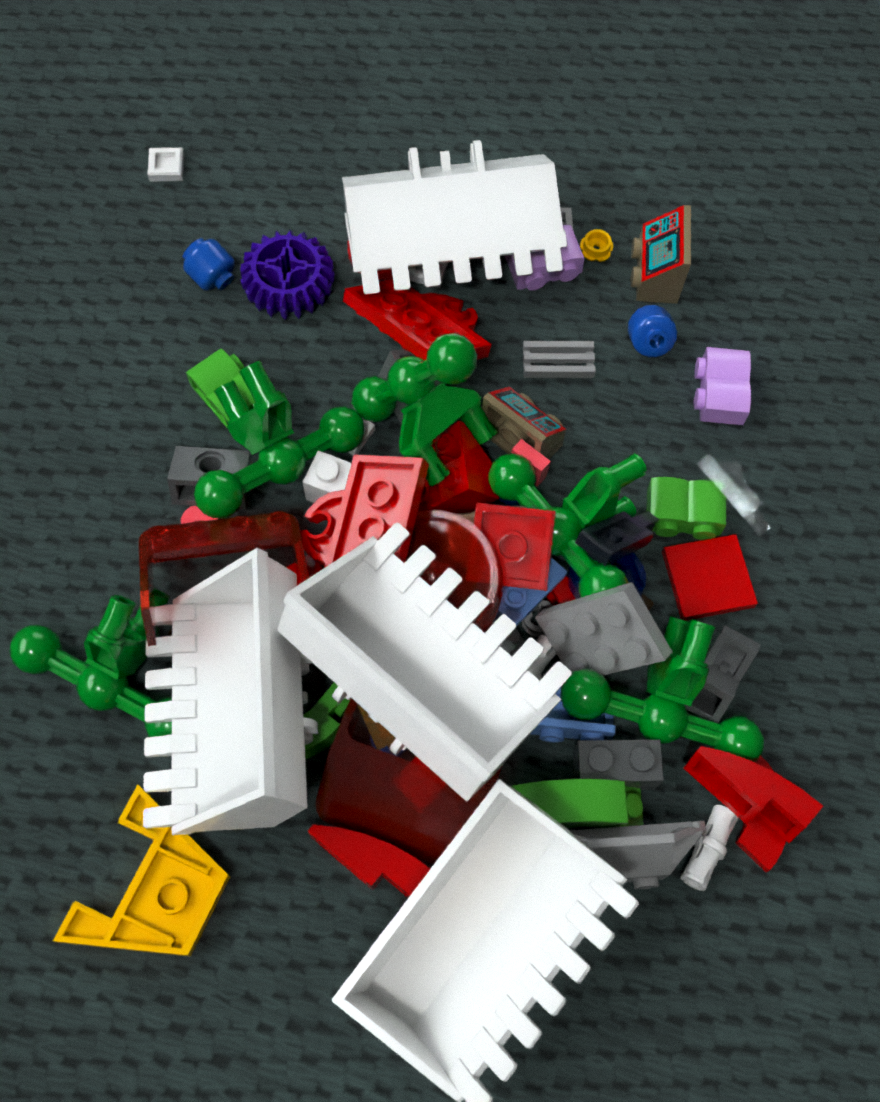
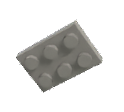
M632 582L542 609L535 617L559 659L572 673L580 669H593L602 675H607L665 661L672 653L671 648Z

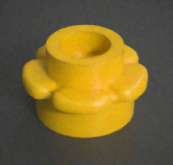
M594 229L589 231L581 240L580 249L583 250L582 254L587 260L602 262L611 256L610 252L613 250V243L606 231Z

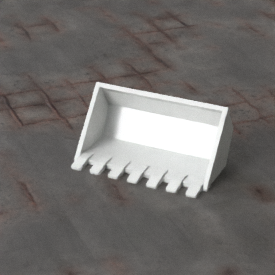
M475 140L470 144L471 163L451 165L449 151H440L441 166L420 168L418 151L414 147L409 148L408 151L409 170L342 177L346 207L345 222L354 273L361 272L365 295L380 292L377 272L380 270L392 269L394 290L402 291L411 288L408 267L422 265L426 287L441 285L439 263L453 262L457 284L471 282L472 276L469 261L471 259L483 258L487 280L501 279L500 256L513 255L517 276L531 275L533 273L530 252L543 251L547 272H558L563 269L561 248L567 247V240L562 223L555 164L544 154L484 161L481 141Z
M395 523L379 540L375 537L368 539L288 591L283 600L285 607L277 631L338 685L332 694V698L336 702L341 703L344 698L347 700L352 698L369 713V717L374 722H379L396 737L389 750L397 755L402 749L408 748L468 802L561 701V698L555 693L572 675V672L561 662H556L541 680L537 679L528 669L544 651V647L533 638H529L513 657L500 646L514 631L516 623L505 614H502L484 633L473 622L489 605V600L480 592L474 591L459 609L455 608L446 599L462 582V577L452 568H448L432 586L425 582L420 576L435 560L436 555L425 545H421L403 563L394 553L410 536V533L399 523Z
M259 548L254 549L173 599V604L146 609V624L148 626L172 625V636L146 640L147 657L172 656V668L151 670L145 673V688L147 690L172 689V701L151 703L145 706L146 723L172 722V735L149 737L144 740V755L146 757L172 756V769L146 772L144 774L145 792L172 791V805L145 808L143 810V826L146 829L172 827V835H187L201 831L275 827L307 808L305 745L313 741L312 734L318 733V722L310 718H303V704L308 703L307 692L302 691L301 676L309 672V664L312 662L277 631L285 607L283 600L287 592L297 586V574L268 557V552Z
M499 779L331 1001L457 1102H462L463 1099L466 1102H492L493 1097L481 1083L479 1077L489 1066L500 1080L508 1081L517 1069V1064L504 1049L503 1045L513 1033L526 1048L531 1049L540 1038L542 1031L527 1015L529 1010L537 1001L550 1015L556 1016L566 1003V998L551 983L553 978L562 969L574 982L581 983L590 971V965L575 951L577 946L586 937L598 949L604 951L613 940L615 934L599 919L600 915L608 905H611L623 917L629 918L639 905V901L622 887L627 878L588 848L553 817L516 789Z

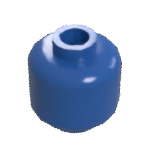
M199 238L183 253V258L185 259L183 269L185 273L202 290L210 291L217 287L221 291L234 279L232 271L235 266V260L217 240Z
M646 305L632 314L628 322V334L634 348L646 357H659L666 354L673 348L677 340L676 325L671 315L660 306Z

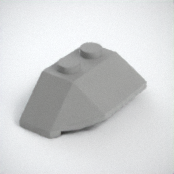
M705 820L569 831L627 878L625 883L633 882L634 889H651L659 887L658 880L665 879L674 871L706 827Z

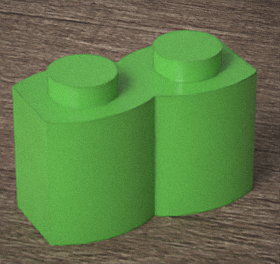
M220 348L188 370L186 375L194 391L227 428L229 418L214 390L234 380L250 410L254 408L253 404L256 402L239 373L241 369L245 368L235 354L229 356Z
M673 477L651 478L647 488V511L659 519V522L655 524L652 531H655L656 535L661 537H673L678 533L684 532L693 534V537L699 540L720 536L726 527V484L711 480L687 481Z

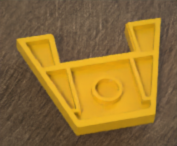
M137 785L118 823L152 839L153 842L114 916L110 918L75 901L53 941L57 943L191 957L230 876L188 834L172 835V827L146 829L143 826V810L145 808L159 807V805Z

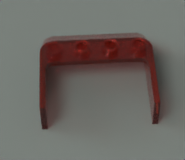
M282 511L157 525L143 532L138 540L141 614L148 646L157 645L153 563L253 551L256 548L263 550L291 546L298 585L309 578L298 520L293 515Z
M350 698L329 751L318 789L315 807L319 817L331 825L370 835L388 842L416 858L435 864L499 780L498 778L504 765L466 802L431 769L353 740L351 736L362 707Z

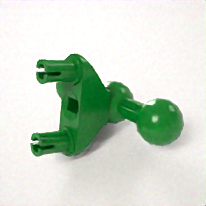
M456 333L437 337L427 350V359L424 360L415 356L402 357L396 360L388 371L387 380L377 376L367 377L360 380L352 391L351 404L354 410L363 420L370 422H381L388 419L397 407V400L408 404L401 410L403 420L399 438V451L403 457L424 458L429 464L426 479L430 487L438 484L445 479L444 477L450 474V471L446 469L431 446L433 444L432 440L457 419H461L479 445L487 442L498 433L480 406L482 398L478 392L445 385V383L452 385L466 381L477 367V353L474 345L465 336ZM436 380H438L439 382H442V383H440V384H438V385L435 386V381H436Z
M260 360L246 366L239 373L256 402L253 404V409L250 410L234 380L214 390V393L229 418L227 429L232 438L248 449L252 455L259 452L258 461L233 474L224 470L206 472L199 478L195 486L194 499L196 506L203 514L212 518L223 519L230 517L241 506L243 495L268 481L280 485L294 483L304 472L306 461L315 457L318 451L324 452L328 449L338 453L353 451L360 445L365 433V426L361 416L355 410L348 407L331 408L321 418L318 430L297 441L287 438L294 431L292 430L291 404L285 393L276 391Z
M509 453L499 456L492 463L488 472V482L494 494L503 500H517L525 508L556 511L552 555H562L581 578L579 582V594L581 597L629 583L621 569L612 564L604 566L594 561L575 542L583 529L623 511L632 518L636 516V508L633 502L626 496L619 500L618 497L621 488L646 474V465L638 454L634 453L610 468L601 466L587 473L568 497L563 499L562 508L551 507L535 488V470L531 461L523 455Z
M147 588L145 593L146 609L167 605L170 596L159 589ZM121 595L111 596L99 626L90 629L84 641L87 655L86 662L63 651L59 636L49 627L37 624L28 625L18 631L11 640L9 653L13 664L20 671L34 675L51 671L77 685L76 690L80 701L90 709L107 711L117 707L145 722L146 704L172 701V697L156 701L129 686L127 676L135 674L137 668L147 658L146 640L160 637L157 625L148 626L146 624V638L143 600L142 614L140 605L136 616L131 617L136 603ZM145 722L144 726L148 737L172 735V722Z
M674 617L669 618L664 638L672 653L665 661L648 665L646 692L652 695L645 700L611 690L606 678L593 669L574 671L561 686L560 698L564 709L569 715L579 720H591L606 713L638 723L640 732L648 740H660V744H667L683 737L756 762L764 751V737L755 722L746 717L735 716L721 723H716L687 713L685 705L692 706L693 700L703 689L710 670L707 668L708 664L704 662L715 627L699 621L690 620V622Z

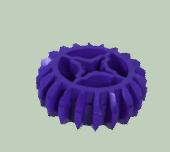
M291 229L287 235H281L276 230L273 238L263 235L261 239L262 244L252 242L251 252H244V263L240 267L242 288L245 289L247 299L250 303L255 302L259 312L267 309V313L272 318L277 311H280L281 317L284 320L287 318L288 312H294L295 316L299 319L302 309L312 314L314 304L323 306L324 296H330L332 291L331 285L335 281L334 271H332L334 269L331 256H328L326 247L319 245L316 237L308 240L304 231L298 236H294Z

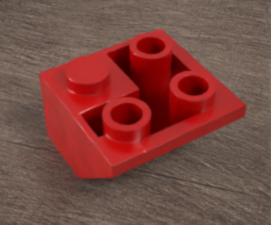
M460 421L454 423L432 440L433 444L431 446L446 469L450 471V474L444 477L445 479L431 487L427 479H425L416 517L475 511L476 503L490 504L499 499L493 493L488 482V472L492 462L465 423Z

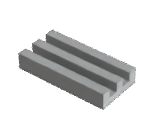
M523 341L524 378H594L596 373L594 366L595 353H593L594 341ZM531 363H586V366L531 365Z

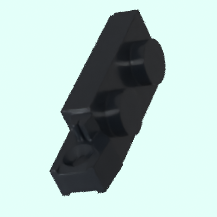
M623 511L583 529L575 543L585 550L591 559L606 566L647 546L653 538L652 530L655 524L659 522V519L649 511L633 518Z

